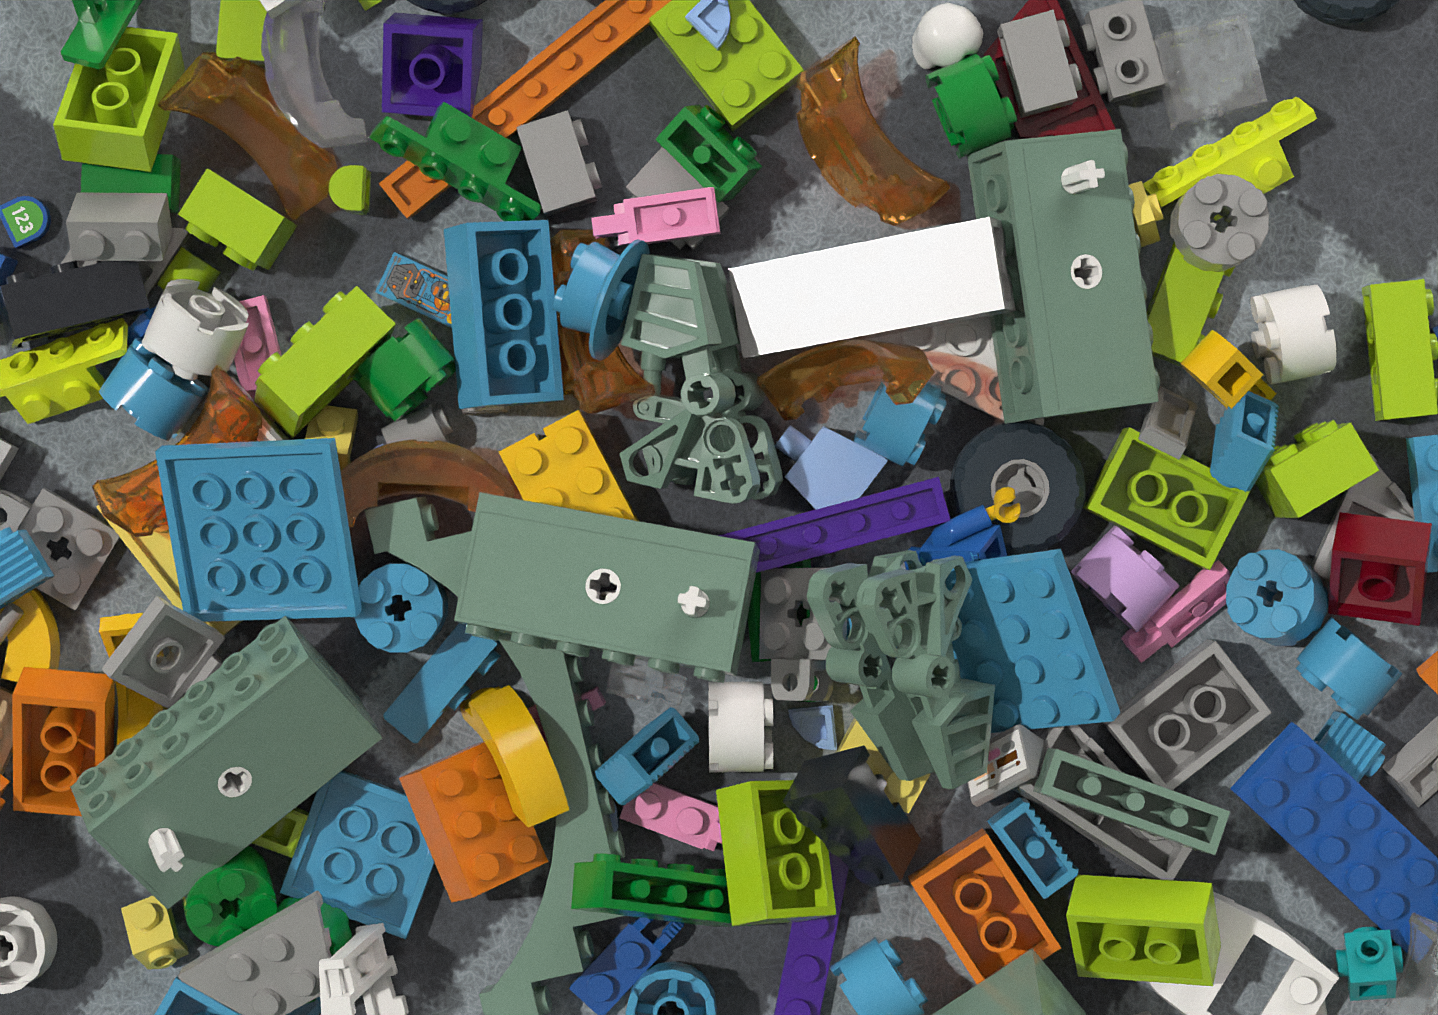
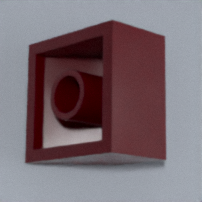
M1339 512L1332 548L1328 614L1420 626L1432 523Z

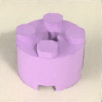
M1114 525L1072 569L1071 573L1086 589L1091 587L1092 593L1103 602V605L1130 629L1133 628L1138 632L1172 596L1179 585L1163 571L1165 568L1146 550L1141 553L1133 546L1134 542L1120 528Z

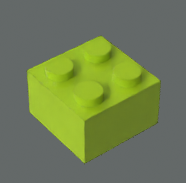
M208 168L178 213L179 216L189 221L185 227L186 231L214 247H217L219 242H222L227 246L223 252L224 255L253 272L257 265L267 270L271 268L297 227L295 223Z

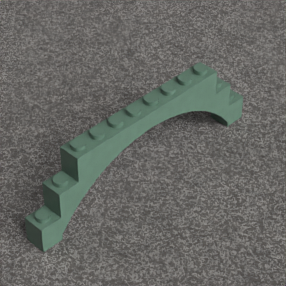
M426 496L365 510L375 554L387 551L420 568L450 589L459 598L472 531L436 539L434 531L439 529L438 516L434 505L427 504ZM500 633L499 641L519 670L536 705L547 738L550 755L557 769L570 810L556 816L552 863L543 899L531 929L513 962L496 984L487 985L479 993L484 1015H548V1012H552V999L547 985L541 986L540 981L582 972L590 964L589 957L594 956L591 935L588 930L582 931L581 925L624 916L571 909L574 863L592 862L593 854L598 853L615 854L624 858L625 847L620 831H613L609 815L615 813L613 797L606 788H603L602 783L595 775V771L604 764V757L600 744H593L589 726L594 725V715L590 701L588 699L582 700L578 682L584 681V674L579 656L561 653L562 651L556 650L557 643L545 641L544 649L518 645L517 643L510 642L511 634Z

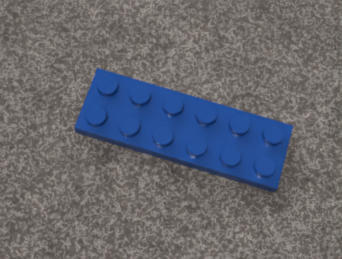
M1290 722L1230 790L1381 930H1390L1391 939L1418 963L1438 941V858L1299 726Z

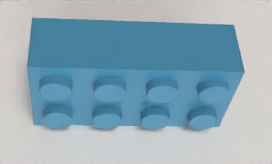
M549 221L473 222L444 229L459 409L542 404L564 400L557 314L553 310L555 291Z

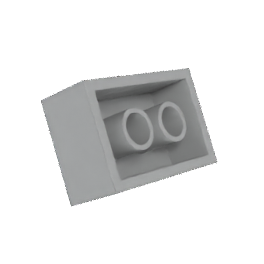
M1206 639L1119 707L1120 714L1114 721L1103 723L1150 783L1174 790L1272 712L1218 643L1214 640Z

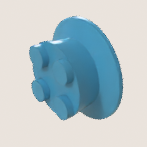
M637 239L630 243L621 255L598 242H593L590 245L580 243L576 247L571 259L573 271L567 285H561L554 297L553 310L560 312L561 325L564 328L590 333L589 351L592 358L596 360L606 359L622 340L642 254H650L649 246L643 240Z

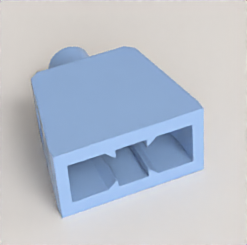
M790 425L775 444L777 449L796 462L785 478L815 510L860 498L888 461L877 453L824 426L811 441Z

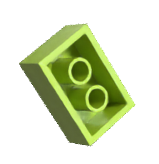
M672 0L649 18L650 27L714 109L721 115L732 132L803 77L804 69L750 0H727L731 16L730 29L725 42L718 51L685 19V16L700 0Z
M127 27L102 69L79 64L74 65L53 124L62 160L151 172L185 71L178 33Z
M358 286L353 288L347 295L342 291L338 292L324 306L322 311L326 314L315 325L310 321L305 323L290 339L293 345L286 353L281 356L278 352H275L258 369L261 375L255 381L257 388L254 402L291 438L295 437L354 380L352 375L359 372L357 370L359 366L392 336L396 323Z
M1334 420L1320 424L1316 422L1294 435L1297 441L1296 444L1293 443L1288 446L1285 444L1281 447L1275 446V451L1255 483L1276 518H1300L1378 472L1379 469L1352 423L1336 424Z
M1130 427L1123 428L1083 509L1201 569L1210 570L1250 491L1245 492L1238 488L1226 487L1212 477L1209 467L1183 454L1178 460L1139 440L1140 432Z
M794 780L749 781L716 790L732 926L802 922L836 915L829 851L825 843L808 827L802 825L797 820L796 815L783 803Z
M1091 875L1076 876L1066 917L1078 977L1213 986L1221 949V940L1212 883Z

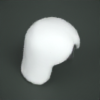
M951 3L933 7L923 15L912 38V49L916 62L923 69H931L935 66L946 67L961 61L965 55L977 53L982 44L983 29L977 18L966 7Z

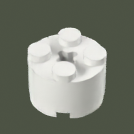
M177 279L167 283L146 329L142 345L148 351L159 355L173 365V372L184 379L196 380L199 374L208 376L225 375L247 331L249 323H246L249 314L239 301L218 288L214 287L210 294L197 289L200 284L198 281Z
M1318 285L1300 286L1251 297L1252 315L1259 328V331H1254L1251 334L1253 349L1257 358L1265 357L1264 369L1270 385L1322 375L1334 370L1336 366L1334 329L1327 330L1324 316L1330 315L1324 294Z
M763 681L708 682L709 772H764V769H773L772 727H764L773 726L771 685H763Z
M22 897L0 898V940L6 938L8 942L13 944L12 951L8 947H1L0 945V994L18 991L39 978L50 968L57 950L56 928L46 909L41 904Z

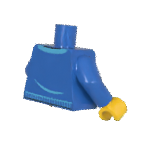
M1011 487L999 489L994 495V505L986 509L983 505L978 506L938 525L922 547L911 546L908 550L917 552L922 566H925L926 563L934 559L947 558L954 555L962 556L965 562L1007 556L1000 525L992 524L991 521L998 519L1004 523H1012L1018 519L1021 512L1020 503L1009 507L1002 506L1015 499V490ZM905 561V568L909 570L908 564Z

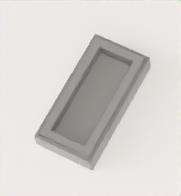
M1159 386V402L1149 403L1138 439L1179 460L1187 447L1197 405Z

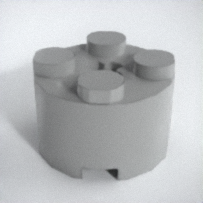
M1216 174L1198 181L1178 200L1170 220L1171 238H1174L1177 249L1184 256L1183 259L1203 271L1221 272L1240 265L1261 247L1269 230V211L1264 194L1252 183L1236 175ZM1217 214L1225 218L1224 221L1228 223V227L1221 233L1215 230L1217 223L1210 222V218H1214Z

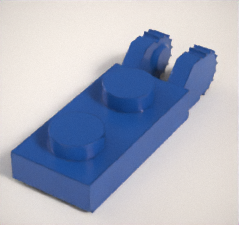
M638 917L633 923L630 921L569 986V989L597 1015H606L635 984L639 977L662 955V949L682 929L684 923L670 921L653 942L641 930L654 919Z

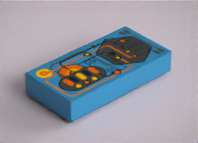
M394 252L375 292L452 328L448 277Z

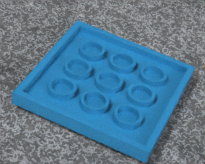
M335 438L165 445L155 451L183 611L203 622L281 619L284 616L288 619L357 617L362 611Z
M1061 549L965 562L973 580L958 615L962 623V631L959 638L952 641L954 658L958 660L960 677L962 679L995 685L991 733L1004 732L1019 724L1029 730L1114 721L1120 714V709ZM954 568L945 580L948 591L952 590L956 582Z

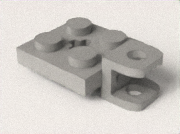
M45 487L41 490L34 504L12 492L0 490V508H3L7 513V520L5 522L0 521V531L8 527L12 529L13 533L17 530H27L54 574L53 578L39 585L37 589L76 610L120 538L111 525ZM61 537L69 540L67 548L72 552V555L69 559L62 556L58 561L50 557L52 550L47 547L50 539L57 542Z
M772 568L761 571L759 659H771V689L776 700L827 701L832 694L834 680L829 677L826 670V657L831 646L826 641L807 600L810 578L817 571L827 568ZM801 603H803L804 609H810V618L803 619L802 625H800L797 619V610ZM847 619L844 622L842 632L845 640H847ZM789 675L791 690L787 687V678ZM815 675L818 680V685L816 689L813 691Z
M156 596L102 667V670L114 681L166 708H170L193 684L204 681L221 667L222 659L215 651L225 637L212 626ZM165 647L170 650L166 657H157L159 652Z

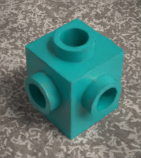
M1361 927L1353 932L1344 933V949L1336 950V963L1339 977H1347L1350 1001L1396 998V973H1403V960L1400 945L1392 946L1390 930Z

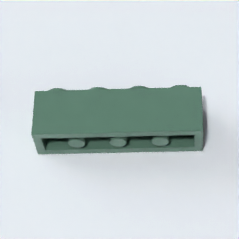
M1054 748L1047 749L1033 792L1211 855H1216L1230 814L1228 810Z

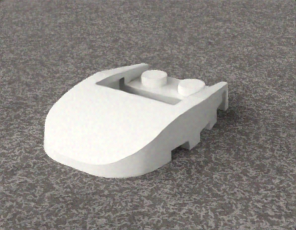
M1213 892L1221 940V949L1213 986L1148 982L1160 997L1181 1014L1213 1015L1207 1009L1253 934L1294 958L1260 1015H1316L1333 985L1339 979V974L1333 968L1329 969L1310 953V949L1282 929L1267 915L1260 911H1253L1235 903L1230 898Z
M383 923L357 927L355 929L356 935L331 958L319 961L321 1015H354L356 1013L354 1002L361 995L363 996L367 1015H407L409 1013L405 995L396 996L391 976L396 975L398 970L393 955L387 956L382 937V934L386 931Z

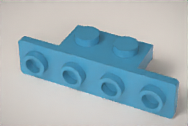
M459 623L383 715L384 719L411 742L418 743L448 706L455 711L467 698L472 690L466 685L477 672L484 676L501 656L495 651L501 644L500 641L465 633L466 625Z

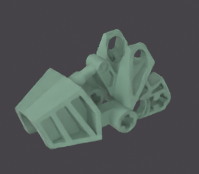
M642 254L621 345L642 351L641 369L644 370L642 395L634 400L633 411L635 415L644 420L664 424L619 454L627 481L663 489L668 488L670 482L691 485L696 479L694 496L733 504L747 502L751 499H766L776 495L779 486L783 482V475L767 422L755 415L746 416L745 411H753L760 407L766 396V387L762 378L757 374L741 371L739 352L736 348V344H740L736 312L726 292L727 280L720 263L665 255ZM666 358H682L686 381L681 389V398L661 394L662 371L666 369ZM740 385H743L745 394L736 398L735 389L741 388ZM709 387H711L713 398H707V401H705L703 392L710 390ZM746 422L754 425L758 431V441L752 448L749 446L746 432L742 426ZM640 450H643L649 475L647 476L638 474L633 466L634 456ZM764 454L763 459L754 458V455ZM759 472H767L769 475V481L763 483V489L760 485Z
M912 550L875 556L869 576L867 564L846 563L814 573L809 580L807 600L826 641L831 646L826 657L827 674L836 682L860 686L863 699L850 712L896 776L901 780L911 781L935 771L942 788L952 790L987 773L995 685L962 679L960 677L958 660L954 658L952 641L958 639L962 631V623L958 615L973 580L962 556L954 555L947 558L934 559L926 563L925 566L921 565L917 552ZM906 561V563L908 564L909 570H905V569H902V568H901V565L903 564V562ZM954 568L956 582L952 590L948 591L945 580ZM850 618L852 627L848 639L845 640L842 633L843 625L846 619ZM886 655L897 658L892 671Z

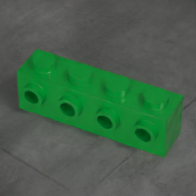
M602 853L593 854L592 862L574 863L571 909L713 927H734L731 922L726 871L724 869H704L702 874L695 873V866L667 864V869L658 868L657 860L631 859V864L621 863L620 855Z

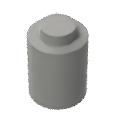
M430 404L381 428L385 441L401 468L449 445L450 441L447 435L454 432L444 410L440 408L434 411Z

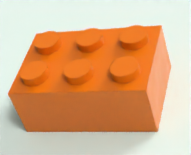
M23 667L12 695L13 811L82 816L70 786L77 782L79 776L85 770L96 767L114 751L115 681L101 673Z
M484 741L399 778L451 903L474 898L548 862L534 826L528 828L512 811L501 774Z
M983 828L908 876L915 891L976 984L984 981L1030 949H1033L1042 960L1061 949V946Z

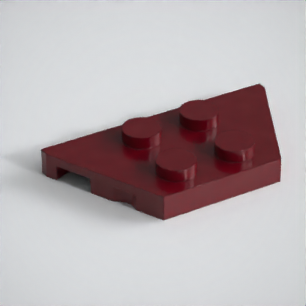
M1028 0L1011 21L1054 10L1056 21L1063 19L1066 24L1070 46L1064 47L1068 64L1075 63L1077 65L1082 82V90L1076 91L1078 98L1073 104L1021 118L998 37L982 57L990 55L999 75V80L996 81V89L1000 99L1007 96L1013 106L1017 117V122L1013 123L1018 139L1116 130L1058 0Z

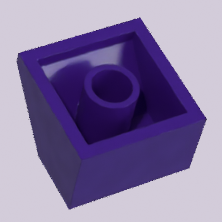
M394 13L383 23L382 112L434 117L437 108L443 102H446L472 118L482 65L483 19Z

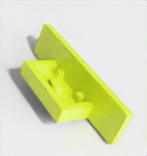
M1299 97L1283 100L1275 104L1270 112L1256 120L1238 125L1231 134L1219 141L1199 147L1192 156L1175 166H1168L1159 170L1152 179L1143 183L1145 192L1148 196L1155 193L1160 207H1163L1183 196L1201 179L1216 174L1236 175L1252 183L1265 194L1294 177L1279 140L1317 119L1316 114ZM1217 214L1213 219L1217 221L1223 218V216Z
M123 318L1 359L0 398L6 396L27 424L102 400L103 398L99 390L106 380L96 369L95 365L126 354L128 324Z

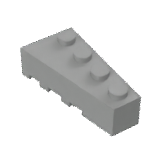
M1078 725L1046 728L1040 737L1044 740V746L1036 777L1013 788V790L1146 877L1155 880L1173 881L1190 854L1191 848L1033 792L1048 748L1059 749L1120 771L1103 753V749L1092 738H1089Z

